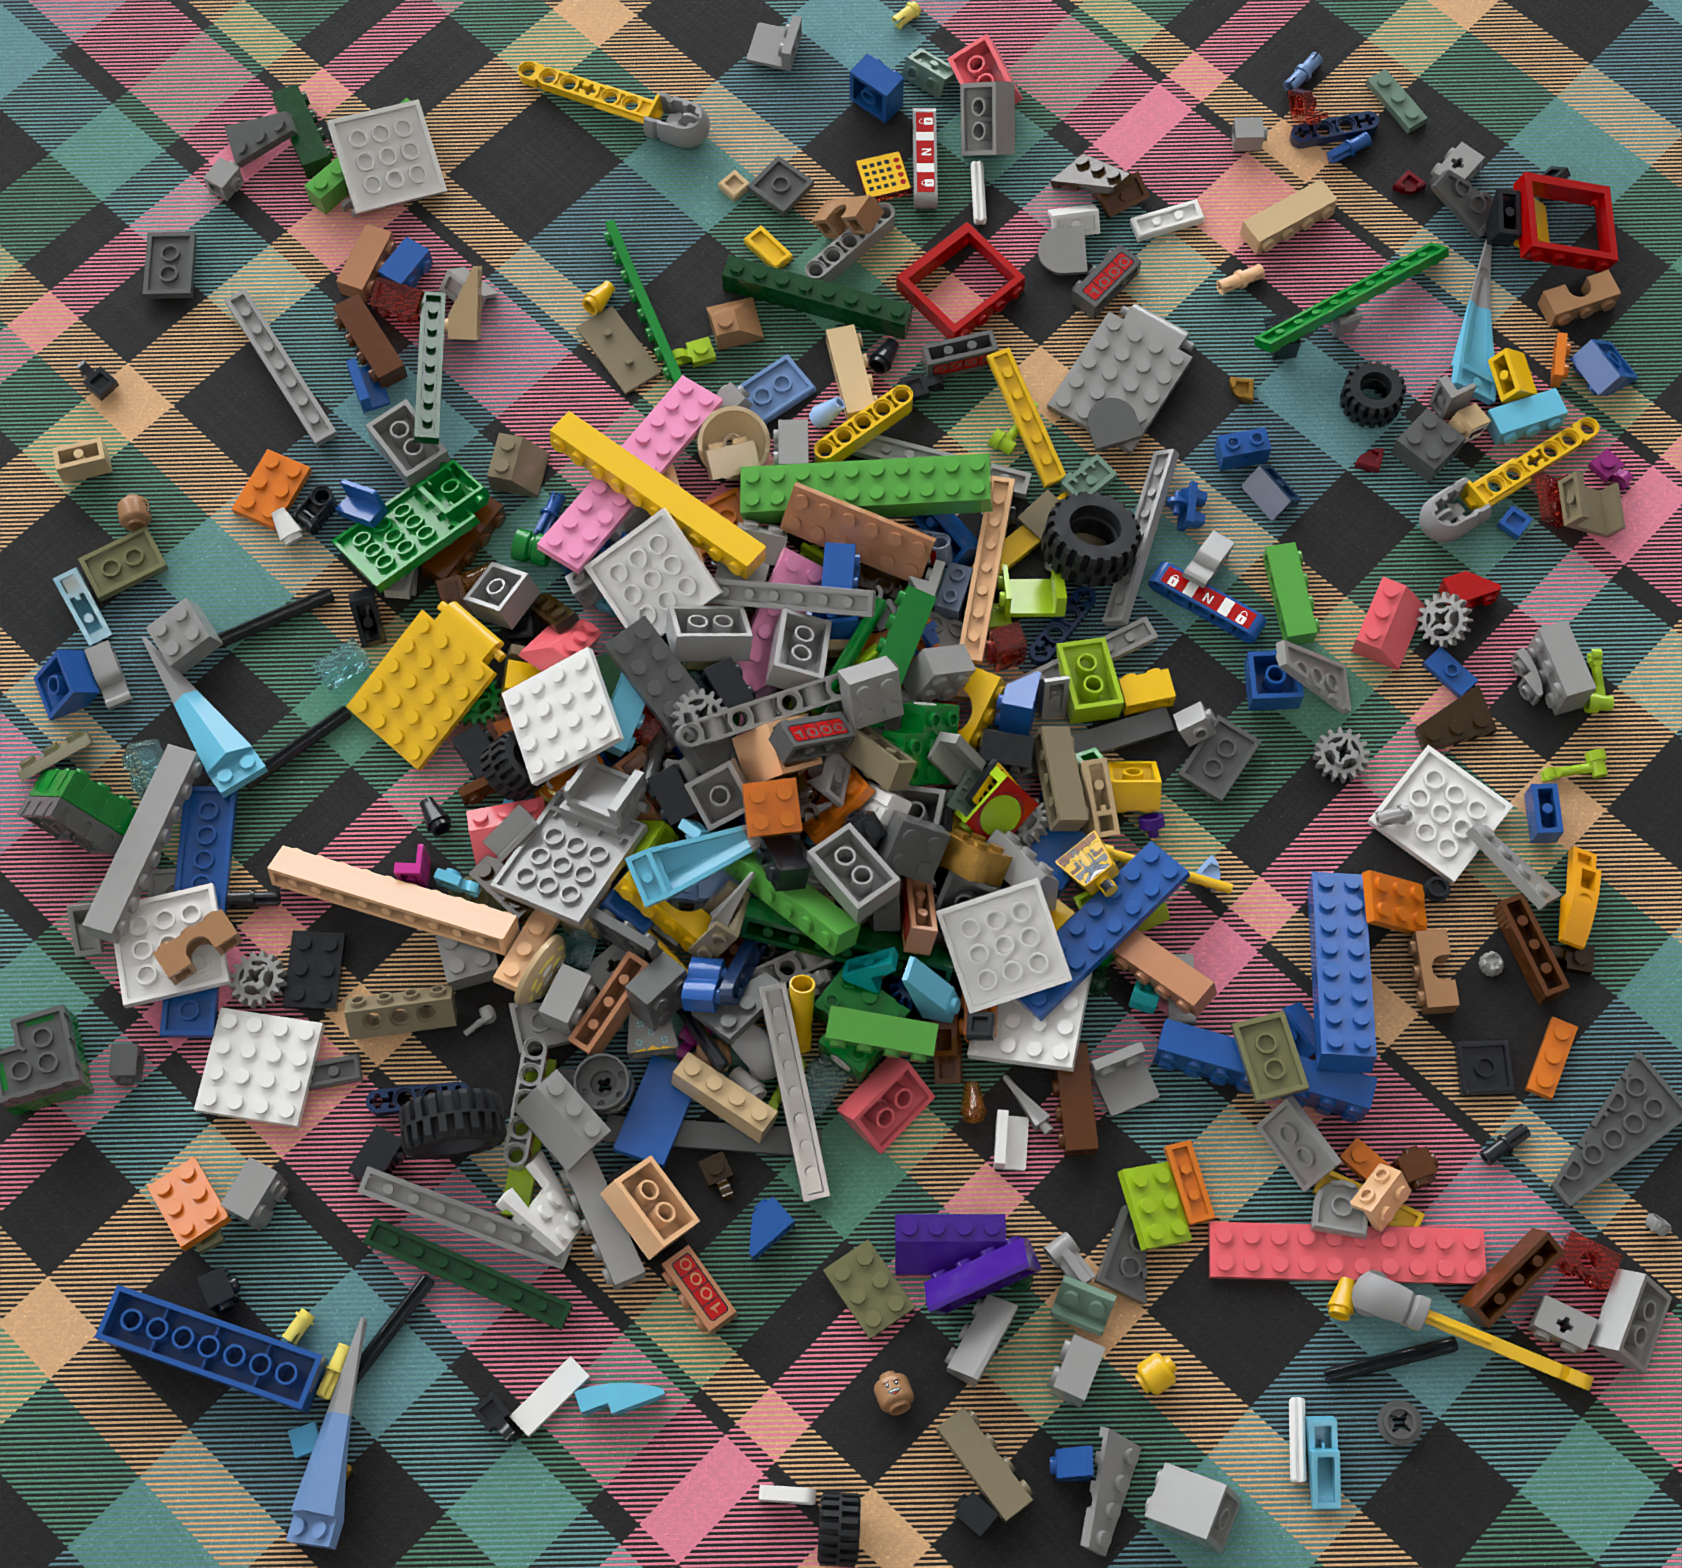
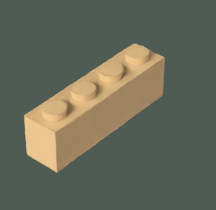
M1320 179L1244 220L1240 235L1255 255L1263 251L1267 252L1277 243L1291 239L1295 233L1301 230H1308L1321 219L1326 220L1331 217L1335 212L1338 199L1324 181Z
M854 324L826 330V344L839 395L845 403L843 411L846 421L878 399L877 395H872L871 389L874 388L873 378L871 374L867 375L866 353H861L860 347H863L861 333H856Z
M690 1052L686 1054L673 1071L671 1085L759 1144L774 1125L778 1113L777 1110L720 1072H717Z

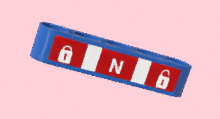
M1163 561L1159 564L1148 581V585L1153 591L1244 642L1252 644L1256 641L1267 624V619L1261 613L1209 584L1205 588L1196 585L1182 577L1184 571L1171 563Z

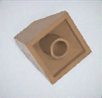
M753 297L706 307L718 350L764 340Z

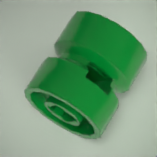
M519 528L513 538L511 559L525 563L530 559L534 565L547 567L551 557L537 549V543L545 534L538 533L537 536H534L532 531Z

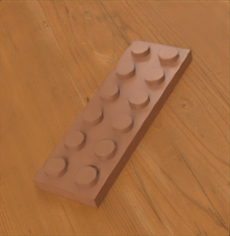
M798 482L793 487L780 525V529H783V531L824 548L825 542L856 544V554H860L861 563L909 581V576L922 579L936 542V538Z

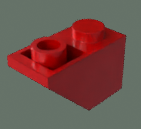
M1468 571L1443 578L1438 588L1441 596L1443 592L1450 593V596L1452 594L1459 595V600L1467 601L1464 608L1470 609L1480 604L1483 606L1492 604L1497 600L1502 589L1500 584Z

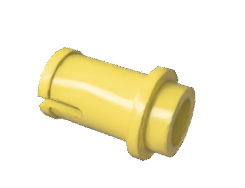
M915 1L908 2L904 9L891 17L892 22L899 21L895 26L898 29H902L912 19L919 18L921 8Z
M303 1308L299 1312H295L297 1316L285 1333L282 1334V1337L294 1345L298 1344V1341L310 1324L314 1325L313 1320L315 1316Z

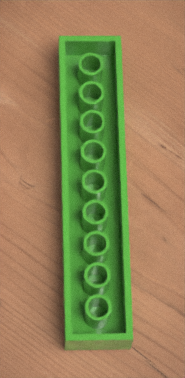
M989 453L741 467L740 514L743 521L744 519L758 521V524L782 522L796 482L882 517L993 512L992 465Z

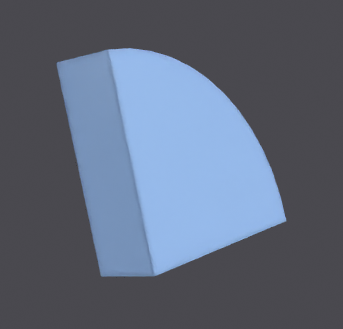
M1212 855L1195 872L1220 880L1221 877L1219 864Z

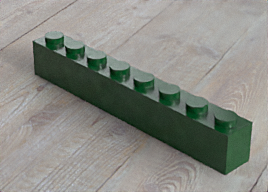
M729 255L722 273L723 290L753 297L757 300L844 324H854L855 327L905 340L912 321V305L739 257Z
M749 897L739 936L845 963V960L895 947L899 956L896 971L891 972L890 975L901 978L904 975L910 956L916 957L947 983L950 982L954 969L948 947L934 944L930 955L904 952L902 935L886 931H874V928L862 925L860 926L856 945L833 956L764 901Z

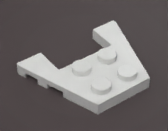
M539 1151L533 1155L525 1166L542 1187V1190L530 1206H526L513 1188L506 1191L495 1205L501 1211L507 1209L514 1215L512 1218L514 1222L519 1226L524 1223L533 1231L532 1237L555 1256H558L568 1247L580 1230L581 1224L544 1153Z

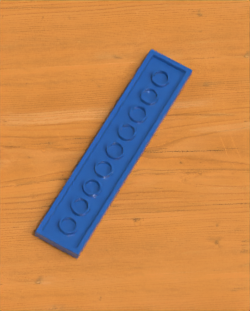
M192 786L191 796L188 800H185L182 809L174 892L213 883L216 890L219 910L222 909L227 915V895L230 885L238 790L223 798L215 786ZM220 987L164 999L160 1036L162 1038H213L217 1023Z

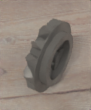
M1393 1400L1386 1403L1380 1409L1376 1419L1378 1432L1386 1442L1395 1446H1405L1413 1443L1422 1431V1418L1419 1411L1412 1404L1403 1400ZM1406 1414L1403 1421L1406 1429L1400 1428L1393 1432L1395 1423L1391 1417L1398 1419Z

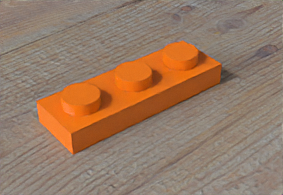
M1555 1017L1550 1019L1525 1091L1549 1101L1553 1099L1578 1029L1577 1026Z
M1191 1140L1165 1146L1163 1150L1169 1163L1188 1226L1214 1220L1216 1217Z

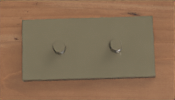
M613 306L576 327V330L625 395L662 374L660 368Z
M1046 490L1017 517V520L1042 542L1041 539L1049 512L1059 500L1049 490ZM1074 534L1081 541L1090 545H1108L1101 538L1092 534Z

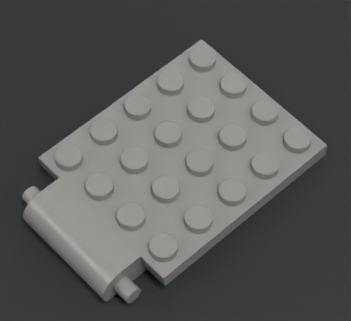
M1135 303L1131 309L1124 305L1122 306L1119 314L1124 316V319L1110 311L1107 313L1047 404V409L1088 431V414L1098 401L1106 398L1122 399L1134 409L1143 435L1145 434L1192 361V356L1181 351L1182 348L1191 352L1195 344L1188 340L1190 336L1188 331ZM1141 439L1116 447L1131 455Z
M558 790L536 820L538 825L520 842L490 884L492 891L581 928L625 865V858L632 855L649 830L646 824L636 821L641 812L646 814L650 809V804L645 802V794L624 824L619 827L568 806L564 792Z

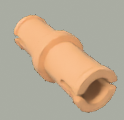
M1261 264L1243 271L1237 270L1233 275L1217 280L1216 285L1219 286H1216L1221 295L1237 288H1246L1249 283L1265 278V274H1261L1265 273Z

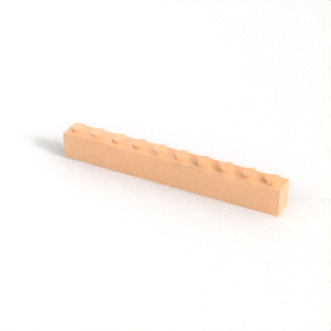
M282 846L267 868L272 885L501 955H507L520 933L517 916L508 911L496 910L485 904H476L466 901L461 897L443 894L438 890L426 889L414 883L396 880L391 876L373 873L368 869L356 868L344 862L326 859L321 855L306 853L298 848Z

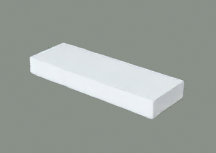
M1197 199L1130 218V225L1137 242L1202 224L1205 221V217Z
M570 1356L509 1417L530 1438L590 1376Z

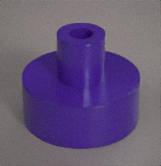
M1148 813L1138 818L1140 830L1148 831L1149 838L1159 837L1158 829L1165 826L1164 814Z

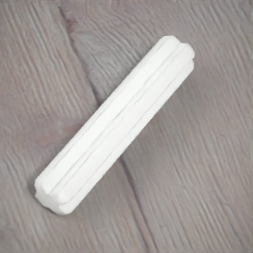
M982 161L971 162L974 224L984 225L987 219L984 166Z
M1292 1397L1289 1400L1290 1480L1294 1483L1306 1482L1305 1399Z

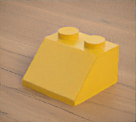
M1107 761L1117 813H1125L1128 810L1150 813L1153 810H1160L1162 781L1156 761Z

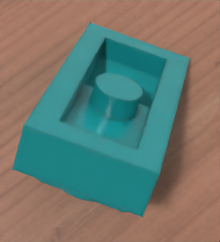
M895 947L845 960L842 977L844 981L878 994L881 989L882 976L896 971L899 955Z
M1136 980L1129 1001V1007L1153 1014L1160 996L1155 992L1154 987L1148 983L1143 985Z

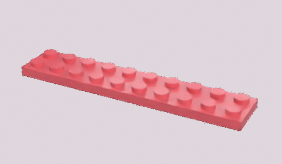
M1208 1223L1209 1278L1338 1282L1341 1277H1347L1356 1282L1367 1271L1376 1270L1382 1272L1389 1280L1396 1283L1475 1285L1486 1274L1484 1229L1386 1226L1380 1232L1373 1229L1372 1226H1368L1366 1239L1313 1231L1310 1230L1311 1224Z

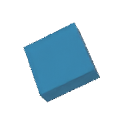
M316 1422L288 1431L296 1459L312 1453L319 1434Z

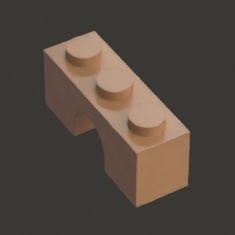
M871 195L832 199L824 202L812 222L825 238L838 237L847 227L855 235L867 234L872 231L884 211L878 205V201Z
M1606 270L1588 276L1581 288L1583 297L1572 295L1565 284L1543 291L1538 306L1549 327L1563 326L1580 317L1584 319L1601 310L1608 311L1615 307L1621 292L1610 271Z
M220 909L208 913L203 918V921L195 926L185 928L172 941L168 940L160 944L157 950L153 952V955L167 977L176 986L198 971L193 964L192 956L199 946L212 945L222 956L242 943L243 939L224 911Z
M1447 929L1415 931L1408 941V953L1414 959L1412 977L1418 984L1419 991L1416 992L1417 1006L1422 1008L1423 1015L1453 1013L1460 1005L1456 980H1442L1432 970V964L1446 962L1451 955Z

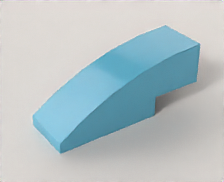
M608 1383L574 1391L583 1416L609 1407L613 1417L667 1398L663 1388L636 1383Z
M1305 1416L1307 1466L1312 1509H1341L1340 1451L1338 1450L1337 1420L1334 1416Z

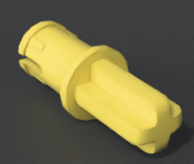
M338 1343L329 1366H325V1375L316 1392L319 1397L331 1400L350 1346Z

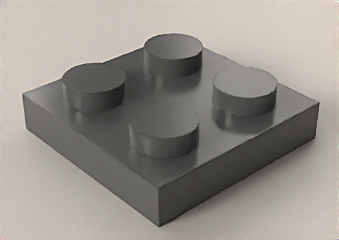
M777 156L748 185V192L784 217L814 187V181L783 158Z

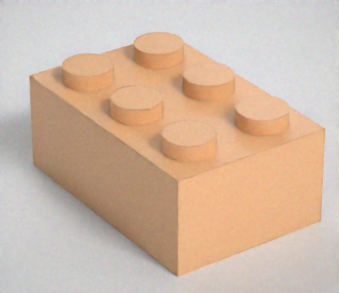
M652 1155L615 1179L600 1193L648 1260L684 1236L700 1222L699 1218Z

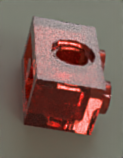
M1019 621L990 630L989 640H986L988 650L985 651V656L988 664H993L995 672L1024 664L1027 641Z
M1573 1230L1568 1232L1560 1245L1565 1253L1553 1265L1559 1267V1272L1566 1276H1576L1584 1280V1284L1592 1289L1604 1290L1610 1286L1623 1256ZM1581 1256L1590 1259L1592 1263L1591 1269L1582 1265Z

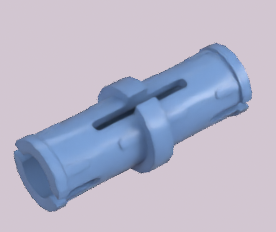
M1312 52L1303 64L1297 65L1295 72L1283 83L1285 90L1289 91L1292 87L1290 93L1293 94L1304 82L1309 81L1312 73L1323 63L1321 55Z

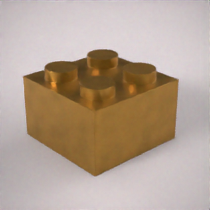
M955 829L954 832L947 831L951 838L939 864L967 881L1001 887L1013 858L1004 853L1005 848L995 843H986V838L977 833L971 832V835L958 829Z

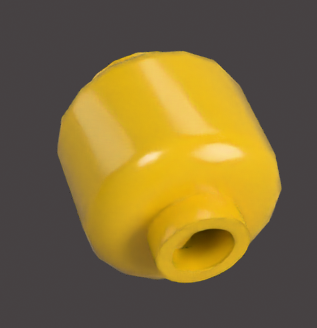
M1153 1353L1137 1365L1138 1373L1135 1374V1377L1147 1394L1151 1392L1154 1395H1159L1176 1383L1174 1372L1178 1369L1169 1355L1163 1358L1161 1354Z

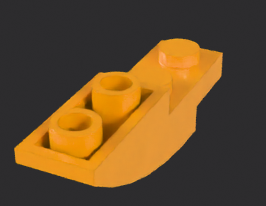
M1573 846L1568 851L1566 894L1560 898L1558 941L1582 950L1585 948L1597 908L1601 870L1596 869V854Z

